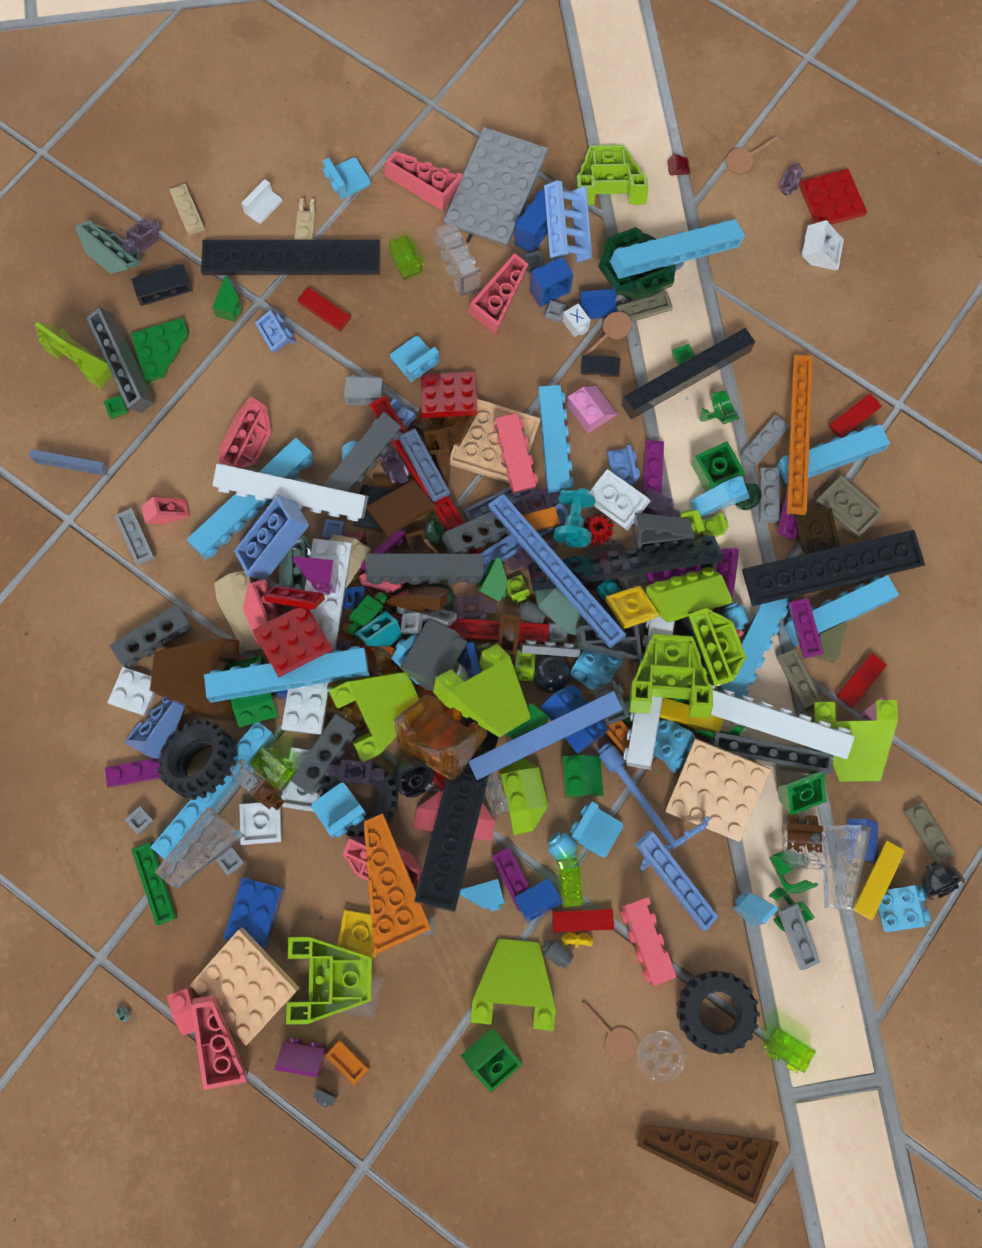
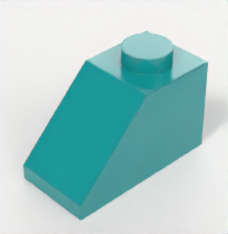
M386 611L355 632V635L367 646L388 647L402 637L398 621Z

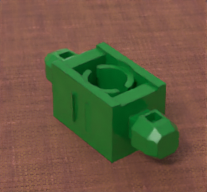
M382 592L377 593L373 598L369 595L366 596L350 615V625L346 631L350 637H356L355 632L383 613V605L386 602L387 596Z

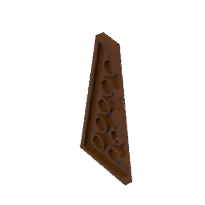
M644 1124L636 1145L756 1204L779 1141Z

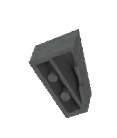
M635 513L633 541L637 549L650 544L660 546V544L665 542L678 543V541H683L684 539L694 540L690 519Z
M620 622L616 623L626 636L611 648L606 645L590 625L579 626L576 629L578 649L637 663L642 660L638 624L623 629Z

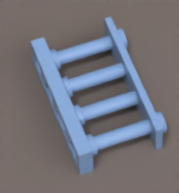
M558 180L544 185L550 258L556 259L568 255V253H574L578 263L592 259L587 188L584 186L571 192L563 191L562 181ZM564 199L572 200V210L564 209ZM565 217L573 218L574 228L566 227ZM567 235L575 236V246L567 245Z

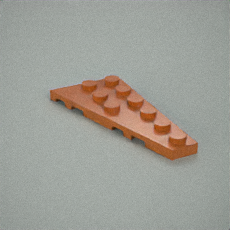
M384 813L364 821L374 955L432 929L422 904L414 903L417 892Z

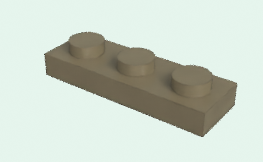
M664 292L616 307V312L627 314L631 322L672 311L673 306L668 293Z
M796 649L779 655L777 660L802 709L814 705L815 702H821L822 700Z
M923 802L904 811L933 862L940 864L955 855Z

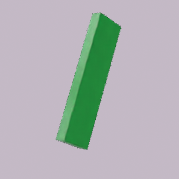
M148 842L131 850L155 924L160 926L177 919L156 852L151 848L153 843Z

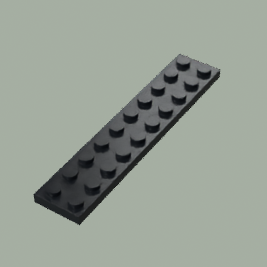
M202 240L201 273L202 275H380V240Z
M910 530L744 568L742 573L751 605L754 607L923 567L925 562L915 530Z
M703 536L694 540L684 539L683 541H678V543L665 542L660 544V546L650 544L640 549L631 547L626 550H612L607 553H592L588 556H573L568 559H562V562L581 583L724 561L723 553L714 536ZM536 562L527 565L533 591L557 588Z
M463 716L414 900V903L454 913L456 912L489 775L477 780L468 761L495 749L499 738L479 726L478 722L470 717L466 718Z

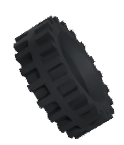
M194 720L192 726L187 723L182 731L177 729L174 732L176 736L173 739L168 738L166 741L169 743L168 746L161 749L163 757L158 758V763L162 766L157 768L158 773L162 775L160 779L165 785L183 798L187 799L189 797L192 800H196L197 796L203 799L207 797V792L215 793V787L219 784L223 786L225 784L224 778L232 774L230 771L231 766H236V761L233 757L238 755V751L234 749L236 743L232 740V737L214 722L210 723L208 720H203L202 723ZM212 747V754L206 765L198 773L188 776L187 768L192 757L199 750Z
M361 759L354 762L350 760L347 761V764L337 766L333 773L330 772L326 783H323V792L320 797L340 783H344L347 786L356 780L370 782L378 792V802L375 809L370 814L363 816L364 820L356 826L352 824L348 827L345 835L365 836L364 821L384 813L388 824L393 820L395 811L398 808V792L391 775L382 766H378L373 761L362 763Z
M707 971L706 973L696 975L695 978L686 983L687 985L684 989H681V996L676 1005L678 1006L677 1019L680 1021L681 1031L685 1033L686 1038L695 1044L696 1047L711 1053L731 1054L736 1049L744 1048L745 1043L753 1039L754 1036L752 1034L759 1026L756 1023L757 1017H760V1012L757 1011L756 1004H758V1001L752 994L753 990L745 984L744 980L737 978L734 974L723 971ZM723 992L729 995L735 1002L737 1019L729 1030L713 1032L702 1023L700 1005L708 994Z

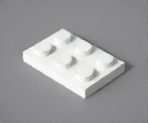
M608 469L589 492L596 499L594 507L627 531L634 523L635 513H642L651 501Z
M291 747L281 796L285 802L281 807L314 812L311 804L320 798L323 787L318 793H314L311 796L290 781L310 750ZM323 752L320 758L324 761L328 760L331 754ZM311 769L309 772V776H318L319 769ZM327 776L323 779L322 783H326Z

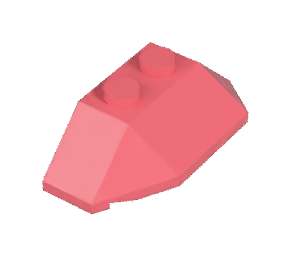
M251 396L247 399L234 416L219 446L218 462L237 468H244L257 463L271 435L267 406Z
M265 579L248 585L243 610L251 631L286 613L282 604L265 602L264 595L272 589ZM254 636L255 641H256V644H257L258 646H260V644L258 643L256 637Z
M439 791L417 807L414 828L433 831L443 792ZM482 803L474 838L492 841L495 820Z
M350 836L343 856L347 859L355 874L368 881L365 836ZM398 847L416 889L423 869L410 852Z

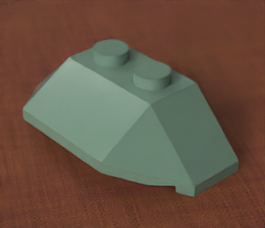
M90 220L76 224L75 228L85 253L110 274L140 265L139 252L113 231L94 225L95 223Z
M301 535L279 563L280 587L305 590L306 578L295 565L293 556L310 558L312 546L309 544L306 536Z
M558 588L535 591L538 607L566 633L576 635V629L579 626L589 625Z

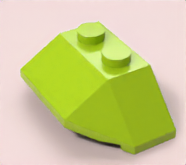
M708 608L688 614L695 640L714 686L717 687L734 681L747 657L733 621L712 612Z
M522 758L498 770L513 835L533 831L548 807L539 767Z

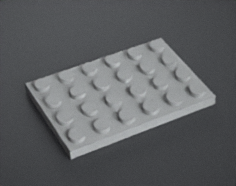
M483 127L463 178L443 221L444 225L508 247L516 229L514 226L515 222L523 213L549 152L548 148Z

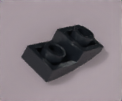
M582 355L581 374L619 377L621 358Z

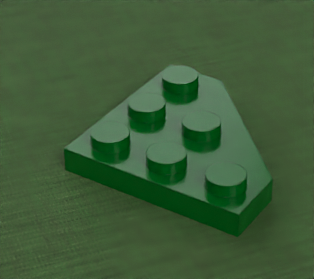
M183 317L130 333L146 383L163 379L166 376L167 369L175 361L182 344L187 341L189 334Z

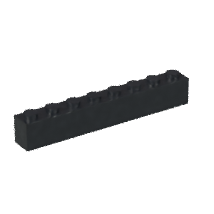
M744 328L624 396L621 406L632 420L750 353L755 340L747 329Z

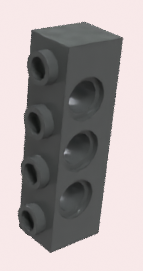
M491 511L445 532L442 540L450 554H468L469 550L473 548L478 550L485 546L486 542L490 540L495 542L501 538V535L505 533L510 535L511 533L502 523V527L495 525V522H501ZM478 529H483L486 535H482ZM462 537H468L470 542H465Z
M176 604L109 646L123 667L132 668L144 657L154 655L157 649L170 645L175 638L188 634L193 627L182 609ZM173 624L172 630L165 631L167 625ZM156 634V639L149 642V637ZM138 644L139 649L136 652H132L133 646Z
M335 714L290 781L311 796L314 793H318L323 786V779L330 772H333L335 768L333 765L336 760H341L346 752L344 748L348 742L352 743L356 738V726ZM335 735L342 736V740L338 744L332 743V738ZM323 752H330L331 756L328 760H321L320 756ZM313 768L319 769V774L316 777L309 776V772Z

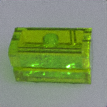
M408 235L388 243L389 252L402 279L406 280L422 273V265H424L422 256L417 255L415 242L413 240L410 241Z
M264 745L261 746L256 753L257 755L249 762V765L275 788L285 790L297 771L292 767L294 763L286 757L282 758L280 756L281 752L274 746L270 748Z
M577 858L557 860L563 907L583 905L580 865Z
M778 1027L773 1029L770 1038L764 1046V1050L769 1052L768 1057L776 1062H779V1060L787 1063L786 1068L796 1074L798 1071L806 1072L810 1061H812L816 1053L815 1049Z

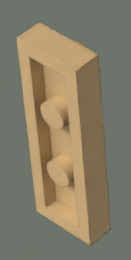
M186 184L169 189L188 236L204 231V226Z

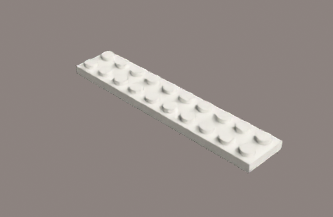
M313 539L310 558L334 560L338 569L336 593L324 595L325 600L315 610L310 609L331 644L332 649L336 650L352 543ZM306 580L305 590L316 592ZM330 683L288 689L281 729L321 735L329 694L327 687L330 686Z

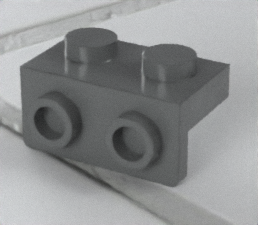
M615 680L592 689L595 699L614 691L623 709L604 719L607 726L630 717L629 704L627 701H623L621 694L624 692L620 683L616 684Z

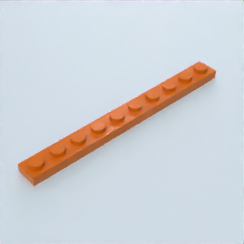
M794 355L786 506V513L806 515L808 494L812 356Z

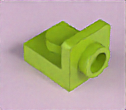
M692 509L683 511L679 518L690 519L694 538L701 537L705 528L699 510L692 511Z
M722 512L718 513L716 517L702 520L705 528L702 537L725 535L729 528V523Z
M522 575L507 580L508 586L506 589H508L507 593L512 604L515 602L520 604L528 600L530 591L527 589Z
M517 650L515 673L518 680L533 681L536 654L522 653L520 650Z

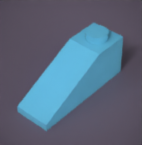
M742 476L723 482L690 502L693 511L699 510L702 517L747 500L750 497Z
M751 892L739 895L735 900L737 904L733 907L750 925L765 924L778 910L775 905Z

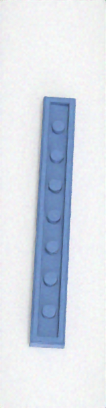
M613 691L468 762L476 779L479 780L623 709Z

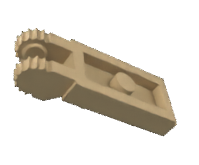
M300 198L294 240H313L316 220L315 199L310 201V211H304L305 199Z

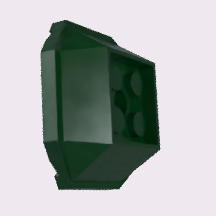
M637 227L608 237L598 265L616 294L622 295L626 299L648 297L672 287L675 280V264L618 278L610 263L614 251L620 247L625 248L636 243H645L651 239L656 240V238L643 233Z

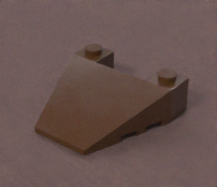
M220 637L155 651L149 691L172 702L174 701L184 706V708L191 709L205 718L218 720L231 718V699L211 703L206 698L204 675L210 674V671L217 670L218 662L233 663L238 660L240 640Z

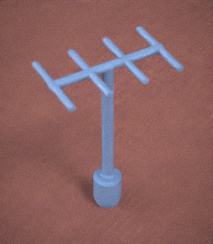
M608 743L599 749V758L609 772L614 771L619 774L669 845H664L668 852L679 845H684L689 838L698 832L705 831L710 821L708 816L705 817L702 823L690 831H685L683 836L675 840L625 771L624 763L626 761L617 748ZM646 859L640 865L641 873H644L645 869L650 866Z

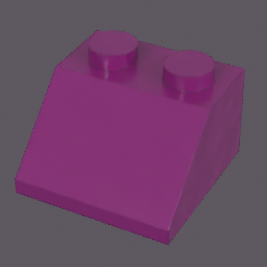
M293 556V561L298 570L316 592L324 593V595L336 593L338 569L334 560Z
M289 1037V1041H283L274 1070L316 1078L322 1074L326 1048L322 1047V1043L310 1041L309 1044L301 1043L302 1039Z

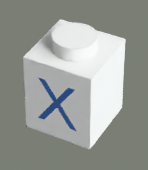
M579 304L563 312L562 321L574 337L579 334L583 335L588 331L590 318Z

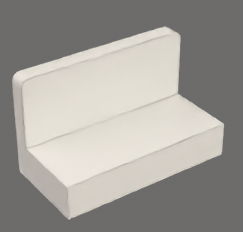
M264 179L242 202V207L246 215L258 224H261L282 203V198L272 191L270 183Z

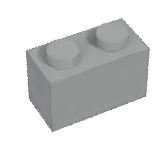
M357 375L345 377L344 398L346 405L369 406L370 403L383 397L382 378L377 376L360 377Z

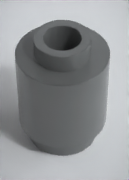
M528 600L525 603H521L518 611L521 614V619L535 624H543L546 616L536 603Z
M556 938L553 941L549 939L543 947L545 951L543 955L558 967L562 966L564 969L574 957L571 950Z

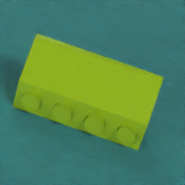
M705 567L696 572H688L686 575L672 577L669 580L655 582L652 585H648L646 589V595L659 612L658 616L668 623L688 617V614L705 608L714 609L732 603L731 595L722 575L710 567Z

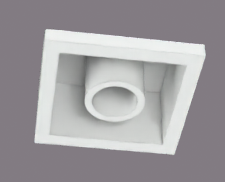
M827 220L808 225L802 257L812 266L838 270L844 239Z

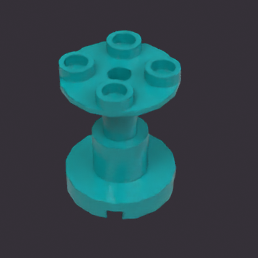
M580 488L578 491L562 489L558 499L562 504L570 507V515L565 518L564 526L557 527L554 530L553 539L560 545H562V542L567 543V547H586L588 543H591L592 535L590 531L583 528L584 519L581 517L582 508L594 506L596 499L589 494V490Z

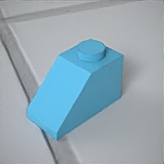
M498 879L461 889L460 896L483 909L489 908L490 912L502 909L501 905L504 904Z

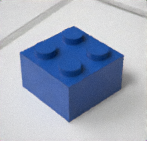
M563 257L553 259L547 265L537 267L531 272L530 292L539 307L548 304L550 300L554 301L571 293L573 272Z

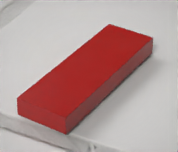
M309 287L297 299L300 305L339 332L351 320L350 315Z
M869 393L828 427L838 437L844 438L881 409L882 405Z
M274 586L264 595L265 602L313 610L325 600L324 593Z
M871 653L836 697L852 709L886 668L887 664Z
M613 909L552 912L553 933L614 930Z

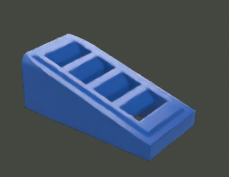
M365 587L346 588L342 609H356L366 598ZM355 594H359V601L355 602ZM348 595H351V602H348Z

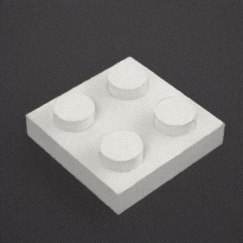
M122 667L107 703L146 717L155 693L149 691L151 676Z
M261 803L239 804L240 845L282 842L281 807L279 810H275L273 807L269 810Z

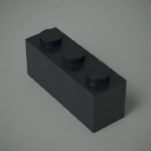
M184 264L173 265L170 268L156 270L153 273L139 275L131 279L136 297L141 306L193 291Z

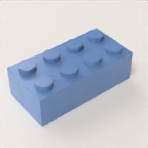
M277 495L234 550L247 576L266 580L308 528L309 524L295 501Z

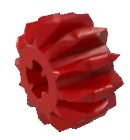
M594 513L593 518L590 516L586 518L587 522H584L583 528L591 532L592 545L595 544V541L602 545L603 541L608 542L609 537L613 535L612 529L614 525L609 523L610 517L603 519L604 514L598 517Z

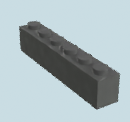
M99 307L87 317V321L127 408L142 413L152 406L155 401L114 313Z
M383 412L322 486L354 493L353 488L357 483L360 485L367 477L365 473L369 469L373 470L378 464L377 459L381 454L384 456L391 447L389 445L393 440L396 442L401 437L403 427L387 413Z
M366 554V582H371L374 585L382 584V582H390L393 585H398L402 582H409L413 585L420 584L421 582H429L432 585L439 584L440 582H448L451 585L458 584L459 582H467V584L471 585L477 584L483 577L482 554Z
M715 732V736L710 743L761 765L807 774L823 771L825 777L832 774L834 755L719 732Z

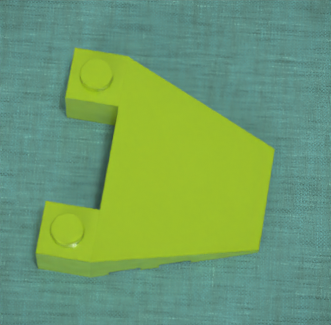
M590 145L584 164L581 166V171L577 175L576 189L584 186L587 188L588 205L595 204V194H628L629 205L647 204L649 188L647 175L645 172L642 173L640 165L633 161V156L626 146Z
M40 322L34 324L36 332H38L37 336L40 338L39 342L43 348L58 360L64 354L74 361L85 378L99 389L111 378L112 373L105 358L101 359L72 339L70 334L63 328L59 330L54 325Z
M653 634L632 682L629 712L649 714L652 697L689 699V717L710 718L713 709V688L707 679V672L703 668L693 637Z
M495 644L482 651L479 667L483 672L464 682L450 669L436 677L433 693L445 706L450 709L455 708L462 712V716L476 720L479 726L501 737L529 720L531 716L511 658L498 644Z
M405 672L347 679L327 687L337 709L355 701L369 732L352 741L362 763L381 754L423 707L409 675Z
M876 700L877 720L837 721L836 702H815V722L819 723L822 720L831 723V727L839 729V726L851 730L850 734L855 736L848 758L844 759L835 755L833 758V767L840 782L881 781L898 725L897 700Z
M288 937V959H309L308 1001L287 1002L286 1024H309L371 1001V957L311 937Z
M498 939L472 1000L471 1023L491 1025L493 1003L534 1007L532 1028L554 1031L556 1008L540 943Z

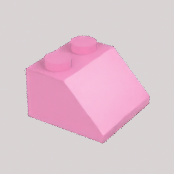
M597 386L582 387L568 396L567 407L587 434L617 415V412Z

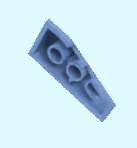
M164 697L162 698L163 703L155 709L152 708L149 711L151 716L143 724L139 722L124 742L126 745L150 758L158 759L163 757L161 749L168 746L169 743L166 742L168 738H174V732L177 730L184 706Z

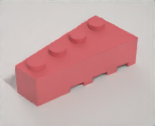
M395 151L385 162V177L441 211L452 201L463 178L461 173H450L449 169L433 167L432 163L419 162L417 158Z
M515 253L469 306L468 313L495 335L528 268V263Z
M518 413L495 418L493 428L494 431L498 430V446L503 447V450H501L504 465L508 467L506 468V474L512 494L534 489L538 479L536 473L532 472L531 465H533V459L531 454L527 452L526 447H529L527 436H523L522 429H524L522 417L519 418Z
M649 897L622 906V911L619 913L624 924L627 923L630 930L627 932L631 944L635 943L637 949L635 951L638 963L643 964L645 971H642L645 982L650 983L651 986H656L676 978V974L667 950H663L664 940L662 934L658 929H655L657 920L655 914L648 909L647 905L651 903Z
M215 995L193 999L191 1009L203 1090L247 1082L248 1073Z

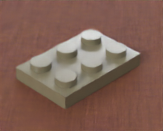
M842 475L815 501L822 509L832 508L834 519L856 539L883 513Z

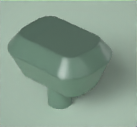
M122 1005L116 1010L115 1016L121 1022L125 1023L130 1019V1013L126 1006Z

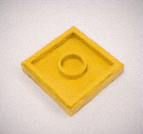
M640 585L606 596L605 601L623 629L658 618L659 612Z
M344 909L337 946L365 956L377 958V954H373L371 914Z

